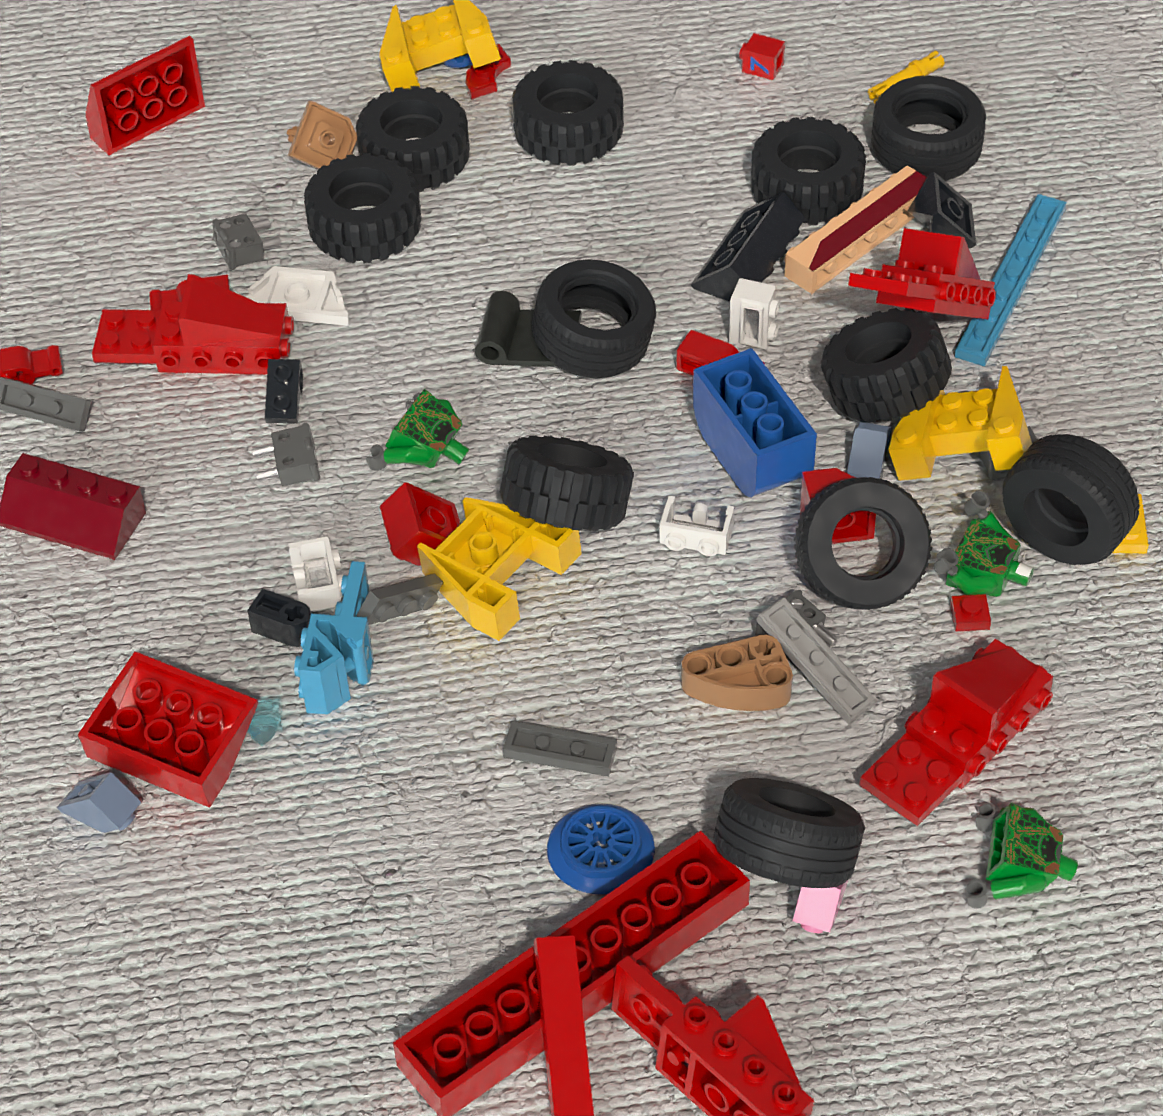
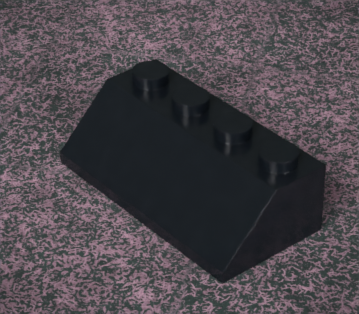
M784 191L744 210L691 283L692 288L730 302L739 278L762 283L764 279L773 273L775 262L786 254V246L789 242L799 235V228L806 218Z

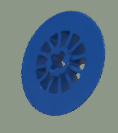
M591 804L571 811L557 822L550 833L547 843V856L554 873L568 886L590 894H609L650 866L655 854L653 835L647 824L632 811L612 804ZM596 822H604L602 828H599ZM611 823L616 824L611 829H609V825ZM590 824L592 830H590L585 825ZM599 841L602 845L607 844V848L602 849L601 846H594V843ZM610 860H613L617 864L612 865ZM589 861H593L591 866H588L586 864ZM602 862L605 864V867L600 868L598 865Z

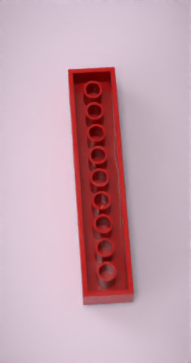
M701 830L547 936L575 935L584 1022L612 1002L616 965L627 955L639 965L646 966L651 973H654L749 905L750 880L737 866L722 857L717 851L716 845ZM534 946L393 1042L397 1067L438 1116H453L544 1051Z

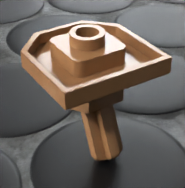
M308 101L299 126H293L292 129L287 130L288 141L292 143L287 156L316 169L321 168L324 164L326 166L330 165V162L336 158L340 160L346 158V155L352 154L357 141V135L350 118L316 102Z

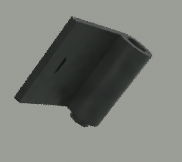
M496 291L491 294L475 347L476 357L481 362L490 365L556 366L539 349L533 337L532 318L534 310L521 309L518 298L510 292ZM580 310L565 311L574 321L581 322L582 312Z

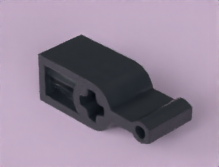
M262 588L247 610L252 633L292 647H301L302 629L304 627L308 628L311 617L310 610L306 604Z

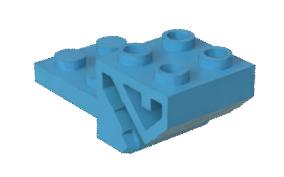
M351 561L349 574L343 575L341 593L344 597L342 602H337L335 615L311 614L308 628L304 627L302 629L301 647L303 652L302 656H296L294 674L295 677H300L299 698H304L307 713L329 714L350 700L347 676L353 682L356 681L362 686L370 682L374 658L367 617H356L370 592L365 562Z

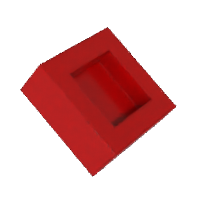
M986 594L951 596L950 606L955 632L990 630L991 617Z

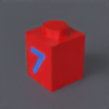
M753 33L749 41L743 43L740 50L739 58L742 60V72L774 80L784 65L785 41Z

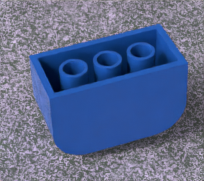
M753 348L694 369L693 408L700 432L712 452L745 496L751 498L802 478V472L814 470L817 433Z

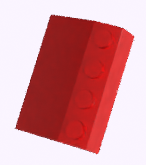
M191 36L183 38L90 84L85 114L90 139L108 156L205 107L193 38Z
M135 651L78 733V737L87 758L210 808L230 776L258 706V700Z

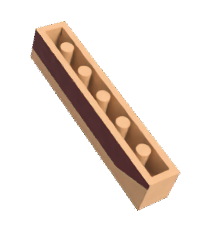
M908 165L899 172L892 174L888 180L877 188H873L858 202L852 203L847 210L837 217H833L825 226L816 232H812L803 242L796 247L790 248L785 256L784 276L813 294L915 218L908 212V209L927 177Z

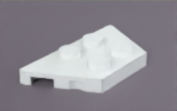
M273 266L264 274L261 280L256 281L248 288L249 295L246 297L258 303H287L288 316H293L294 321L349 326L350 324L349 314L345 309L340 289L337 287L334 272Z

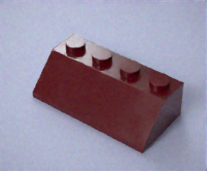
M22 453L6 476L0 503V526L116 560L146 514L140 486Z

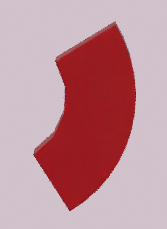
M497 44L501 57L500 60L474 68L472 65L467 70L466 85L471 100L497 92V76L502 71L511 67V59L500 44Z

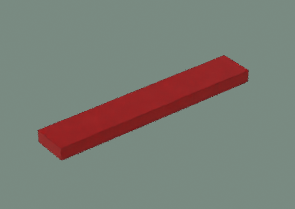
M575 935L535 938L534 951L551 1116H594Z

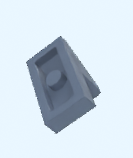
M860 421L859 426L854 431L847 469L848 474L856 478L872 477L880 479L892 427Z

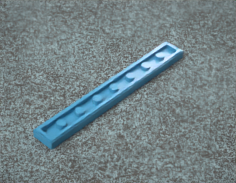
M1041 194L1037 195L992 282H995L996 298L993 306L990 308L989 319L972 318L956 348L955 358L985 367L1065 212L1067 202Z

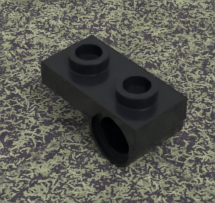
M268 359L264 416L266 423H298L300 395L303 392V369L300 359Z

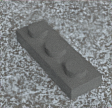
M0 377V410L76 431H85L91 405L90 399L7 377Z
M431 574L370 590L356 617H367L368 625L399 616H407L417 611L428 610L436 603L438 599L437 593L444 582L436 574Z
M512 721L503 747V757L609 777L617 750V739Z

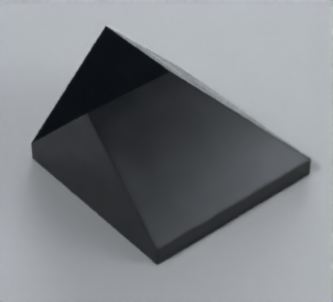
M932 172L927 177L909 207L908 212L927 227V232L964 237L968 248L975 247L976 236L972 204L940 176Z

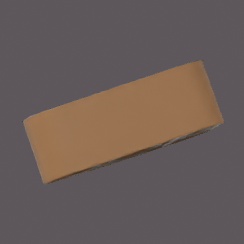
M758 635L693 651L683 657L681 666L682 690L690 697L704 703L731 710L765 711L786 706L791 699L792 670L780 642L773 636Z

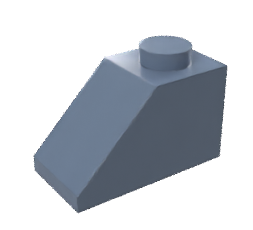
M112 772L78 781L57 806V809L67 816L102 833L114 830L122 831L128 827L135 819L136 815L133 812L141 804V801Z

